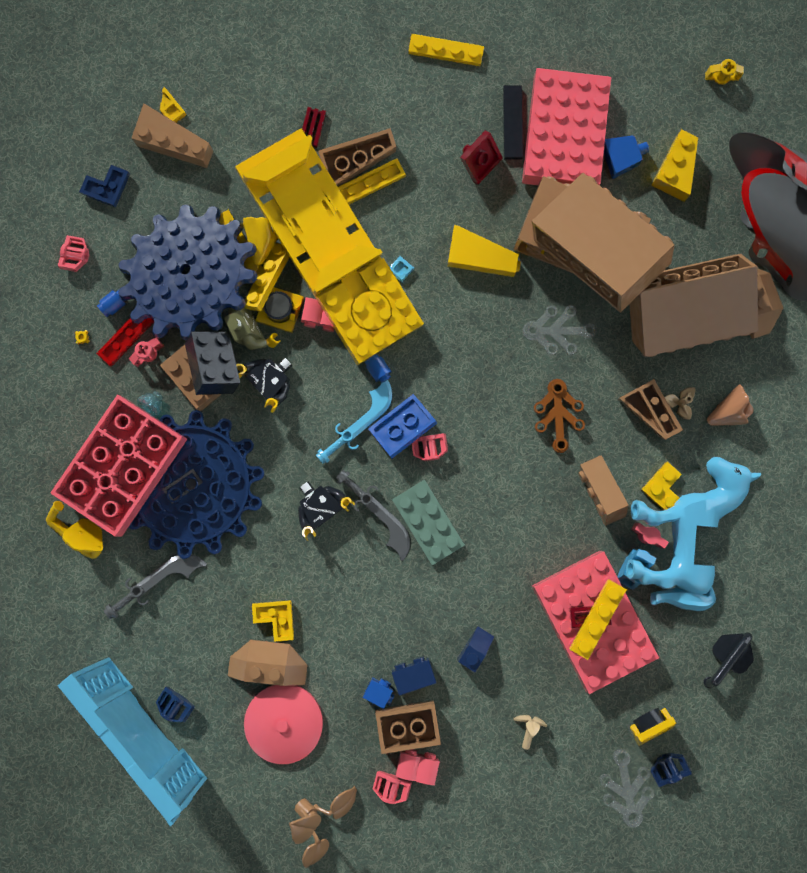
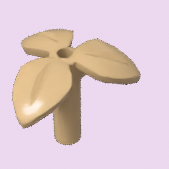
M688 387L682 390L680 399L674 394L665 396L671 408L679 405L677 413L682 418L691 419L692 410L686 404L693 401L695 387Z
M520 715L514 718V721L526 722V732L522 748L528 750L530 749L532 738L539 732L540 726L547 727V724L538 717L531 719L529 715Z

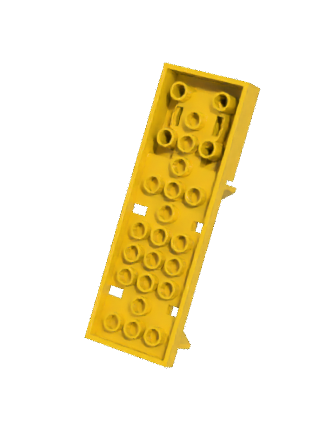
M302 128L235 166L237 173L265 218L268 219L276 236L329 318L333 328L357 366L424 324L384 258L381 259L383 252L381 249L373 246L313 148L311 135L306 136ZM317 165L320 172L312 175L309 169ZM270 192L273 199L263 204L260 198ZM354 224L357 231L349 235L346 228ZM307 252L310 259L300 264L297 257Z

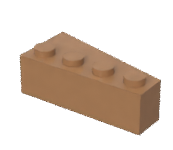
M143 104L132 135V140L138 147L205 168L208 167L213 150L207 141L146 104Z
M390 128L319 150L318 153L335 184L339 187L395 153L396 144Z

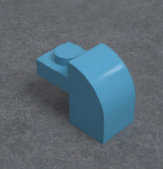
M632 549L617 576L621 584L632 590L641 583L639 580L627 577L626 565L630 559L638 560L648 569L656 561V558L645 550L638 549L636 551Z

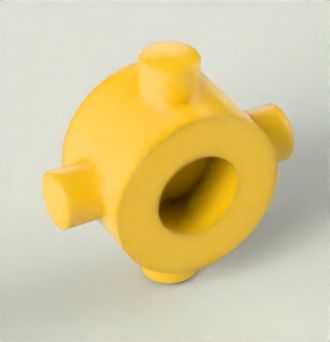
M87 330L75 332L78 345L90 342Z

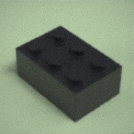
M191 332L185 342V348L195 394H233L240 384L229 332Z

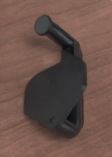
M751 633L727 634L719 637L713 645L712 652L714 657L722 664L713 677H706L703 683L706 688L718 686L730 670L737 674L747 671L754 661L751 647L753 636Z

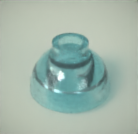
M156 391L143 394L137 399V405L153 417H158L162 410L161 400L163 397Z

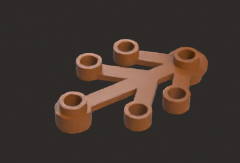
M554 379L548 384L547 395L534 405L533 410L537 414L543 413L546 405L553 398L554 407L541 421L535 424L534 428L538 433L544 432L547 425L555 417L556 439L552 443V448L557 453H563L568 449V442L564 439L563 417L573 426L575 431L583 430L585 423L583 420L574 417L562 406V399L571 405L574 412L582 411L584 404L580 400H575L566 391L567 386L563 380ZM555 385L560 386L561 390L559 392L555 391ZM575 403H579L581 405V408L579 410L575 409ZM541 405L543 407V410L538 411L536 409V406ZM576 422H580L582 424V427L580 429L576 427ZM540 423L543 424L544 429L539 430L537 428V425ZM558 442L564 443V447L562 449L558 447Z

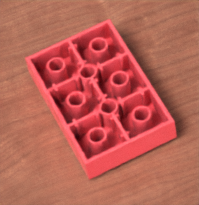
M536 68L533 80L522 184L539 186L543 176L553 177L562 184H571L584 173L588 177H593L597 184L600 185L611 77Z
M117 394L51 491V494L113 536L122 537L187 441V438Z
M598 551L532 585L581 684L588 694L659 659L626 593L611 618L612 625H607L588 660L569 649L580 628H571L569 608L593 606L607 579L622 586L604 551ZM590 611L575 612V615L589 614ZM577 619L575 621L576 623H584L585 619Z

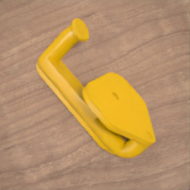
M55 501L46 517L47 524L73 550L79 551L88 558H97L103 550L101 528L89 519H80L68 527L57 518L58 513L64 509V505L61 501Z

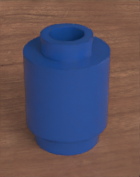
M112 290L99 301L100 303L97 307L108 317L109 315H114L126 303L121 299L118 291Z
M378 354L365 361L367 370L376 382L380 381L383 383L391 377L389 375L392 372Z

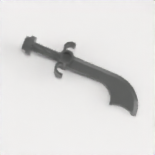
M342 470L336 477L337 483L341 484L344 482L361 499L355 501V510L359 512L356 504L362 502L387 525L390 531V538L386 546L394 548L398 552L400 560L403 561L410 547V538L405 526L369 493L371 488L378 490L376 486H369L367 492H364L348 478L350 473Z
M192 554L187 559H182L177 555L169 559L132 588L129 586V581L132 578H128L125 586L127 589H130V593L115 605L108 604L104 613L109 619L117 618L119 616L117 612L136 597L140 605H146L149 601L141 602V596L166 576L172 573H181L189 579V576L195 569L206 566L207 563L200 557Z

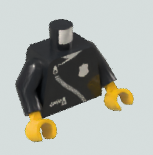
M265 358L253 360L243 365L236 364L237 370L240 371L238 373L239 378L246 373L244 376L267 399L264 407L266 408L268 405H271L272 409L270 412H275L276 407L288 396L290 379L284 373L292 367V364L286 358L277 365L271 359L267 360Z
M309 481L299 488L305 495V498L299 502L300 506L298 508L302 535L307 541L309 533H312L315 537L316 533L314 530L343 508L348 512L347 505L349 503L355 505V503L339 489L331 486H319L317 489H314Z

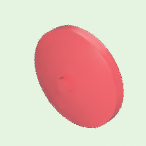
M271 685L263 689L249 704L244 719L245 736L250 747L258 756L275 764H291L305 758L316 747L323 728V716L318 702L311 693L298 685Z

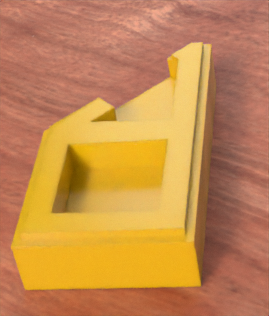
M164 87L162 89L163 95L160 111L165 117L177 123L187 114Z

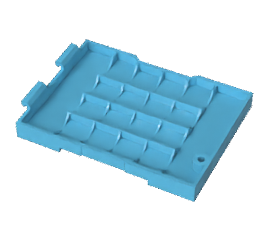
M109 657L70 674L57 686L106 744L128 774L165 818L169 826L173 825L180 816V812L192 801V797L203 785L207 777L183 748L178 750L166 738L130 690L133 686Z

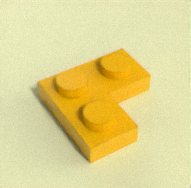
M667 461L641 491L662 510H667L673 507L679 499L669 488L682 474Z
M291 600L252 604L253 624L273 622L274 642L294 640Z

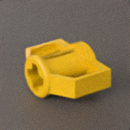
M726 59L721 64L711 65L705 73V80H715L716 83L721 85L729 81H739L744 74V67L736 64L731 59Z

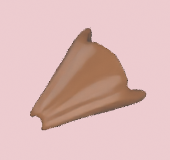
M740 384L709 415L707 422L710 425H743L749 422L747 418L753 413V407L749 402L748 395Z

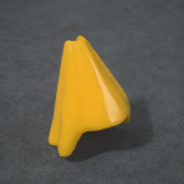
M246 217L243 218V225L247 241L255 244L257 251L252 258L255 265L260 266L272 251L278 237L272 231L267 218Z

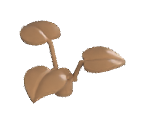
M355 786L339 794L331 803L329 811L320 808L317 804L313 806L305 798L296 804L294 810L301 818L289 823L292 840L295 844H301L312 835L315 839V843L309 845L303 854L302 863L305 868L318 862L329 848L328 840L322 839L319 841L314 831L321 822V816L317 814V811L329 816L333 814L334 819L343 817L354 804L357 791Z

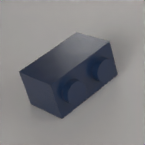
M422 656L413 659L414 663L406 665L404 662L394 666L395 669L392 670V676L399 695L436 683L429 658L425 659Z

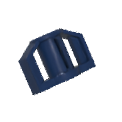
M169 687L164 688L156 701L160 715L170 722H186L195 707L184 696ZM170 695L172 698L164 709L163 704ZM184 705L186 708L181 714L180 718L175 719L181 707Z
M665 753L659 756L651 767V773L658 787L676 783L692 774L684 755ZM672 758L679 760L683 771H678ZM658 763L666 775L663 779L656 768Z

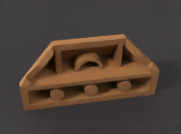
M758 268V332L750 334L752 339L769 334L783 310V305L771 274Z
M250 640L230 656L229 677L245 682L281 686L305 685L307 663L290 644Z

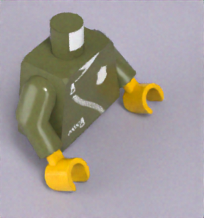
M245 307L238 311L229 308L228 315L224 319L237 343L246 346L250 350L264 348L267 345L274 348L280 343V341L274 340L278 336L277 333H272L268 339L264 338L251 310L245 309Z

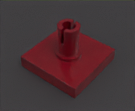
M485 130L472 145L468 144L463 148V154L460 159L472 181L479 185L503 157L491 133Z

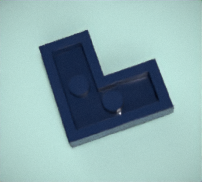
M111 165L104 182L86 175L79 192L84 196L116 208L130 173Z

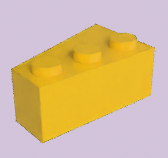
M682 129L680 130L651 186L683 202L691 195L698 137Z

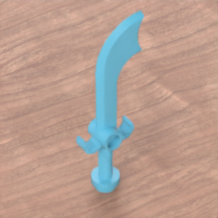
M388 380L383 382L377 389L369 391L372 398V406L365 415L343 432H338L337 430L340 423L336 425L335 432L341 437L326 450L322 451L319 449L317 451L318 454L315 455L322 464L328 463L330 461L328 456L345 443H348V448L351 450H356L359 445L351 447L350 442L383 415L391 404L392 389Z

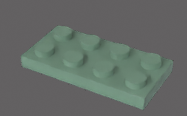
M425 479L392 499L431 565L436 564L465 546Z

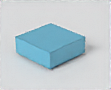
M399 256L390 266V269L396 279L402 283L414 270V267Z

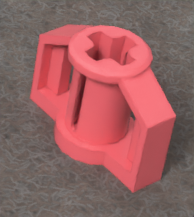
M67 235L65 243L60 250L58 267L63 270L77 272L88 262L89 250L84 238ZM71 244L82 245L84 248L71 247ZM67 260H72V261H78V263H77V264H71V263H66V261H67Z
M157 338L148 342H139L135 346V352L129 360L136 367L145 361L152 362L157 357V352L164 345Z
M446 434L419 437L412 443L413 456L423 461L440 459L448 451ZM435 439H440L441 453L439 455L437 454ZM418 442L423 443L424 457L420 456Z
M635 523L631 530L638 534L639 540L644 544H654L659 548L665 549L669 543L661 537L660 531L655 527H645L641 523Z
M377 771L373 790L383 802L396 804L408 799L412 782L398 778L393 774ZM385 778L387 781L382 795L379 790L382 779ZM402 784L404 788L401 799L396 800L399 785Z

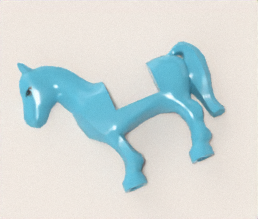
M713 457L707 462L706 466L709 474L715 479L718 488L706 493L682 495L673 507L664 511L653 510L643 501H633L631 517L634 520H644L650 526H659L660 524L672 521L673 558L670 568L663 571H653L644 567L640 561L630 559L626 565V574L629 579L639 580L642 585L655 584L664 589L671 588L651 593L650 603L652 605L665 602L681 609L703 611L715 603L716 596L712 588L715 566L694 564L697 526L718 527L719 519L736 509L743 502L749 492L750 483L758 479L761 473H751L745 466L728 462L721 457Z

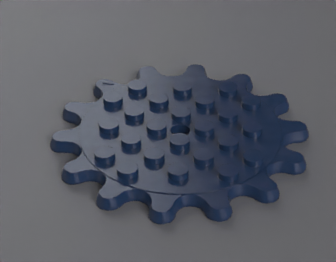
M182 205L179 216L173 221H167L163 215H155L153 217L154 231L149 236L134 234L131 237V243L137 249L136 255L132 259L122 260L119 263L120 271L124 274H129L131 279L127 285L119 289L118 294L124 301L130 299L137 301L135 309L130 314L132 322L139 324L147 318L153 319L154 326L152 330L156 338H163L170 328L178 327L181 337L185 341L190 333L195 332L196 327L201 323L207 324L213 331L220 330L223 326L221 313L224 309L232 308L238 311L245 307L246 302L238 292L240 286L252 284L257 280V273L254 270L246 269L244 266L245 260L256 253L257 248L255 244L251 242L239 243L237 241L238 235L244 228L243 223L239 220H232L226 225H221L219 222L221 211L214 206L208 208L207 212L201 217H195L194 210L189 205ZM184 267H190L188 274H182Z
M199 410L192 411L188 422L183 426L177 425L172 416L163 415L160 421L187 438V441L129 528L136 530L142 526L149 527L152 532L149 546L153 550L161 549L167 541L175 542L178 556L182 559H187L191 556L192 549L197 543L205 544L211 554H218L222 549L221 535L225 532H231L237 537L244 536L247 532V527L241 520V514L249 509L259 510L262 506V500L250 492V486L253 482L261 480L265 472L259 466L252 467L246 463V456L253 450L254 444L250 439L233 442L229 437L232 423L226 418L221 419L215 427L210 428L204 424V415ZM192 469L195 470V472L203 482L198 486V480L196 479L194 474L191 473L190 475H188L187 477L173 485L171 488H169L167 490V495L162 490V488L164 489L165 487H167L168 485H170L175 480L185 475ZM189 479L196 481V486L192 490H189L186 486V482ZM189 491L186 495L183 496V492ZM169 494L172 497V499L176 498L179 495L180 497L178 500L173 501L170 499Z

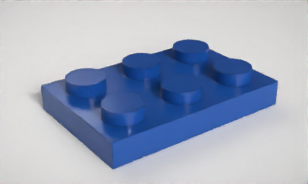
M412 394L372 425L369 431L388 455L394 458L435 426L437 422L417 397Z

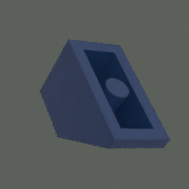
M477 626L457 658L458 662L476 672L485 658L494 636Z

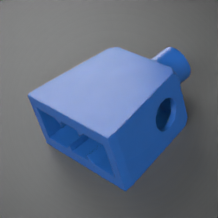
M633 135L605 139L603 154L612 179L638 167L642 162L641 155L649 153L647 142L637 144Z

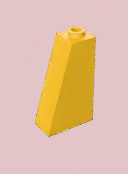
M454 225L448 267L514 277L515 273L520 271L521 261L518 260L519 254L460 226Z

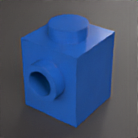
M372 677L363 698L384 709L386 704H391L395 695L392 694L393 688L390 687V682L382 678L379 681Z

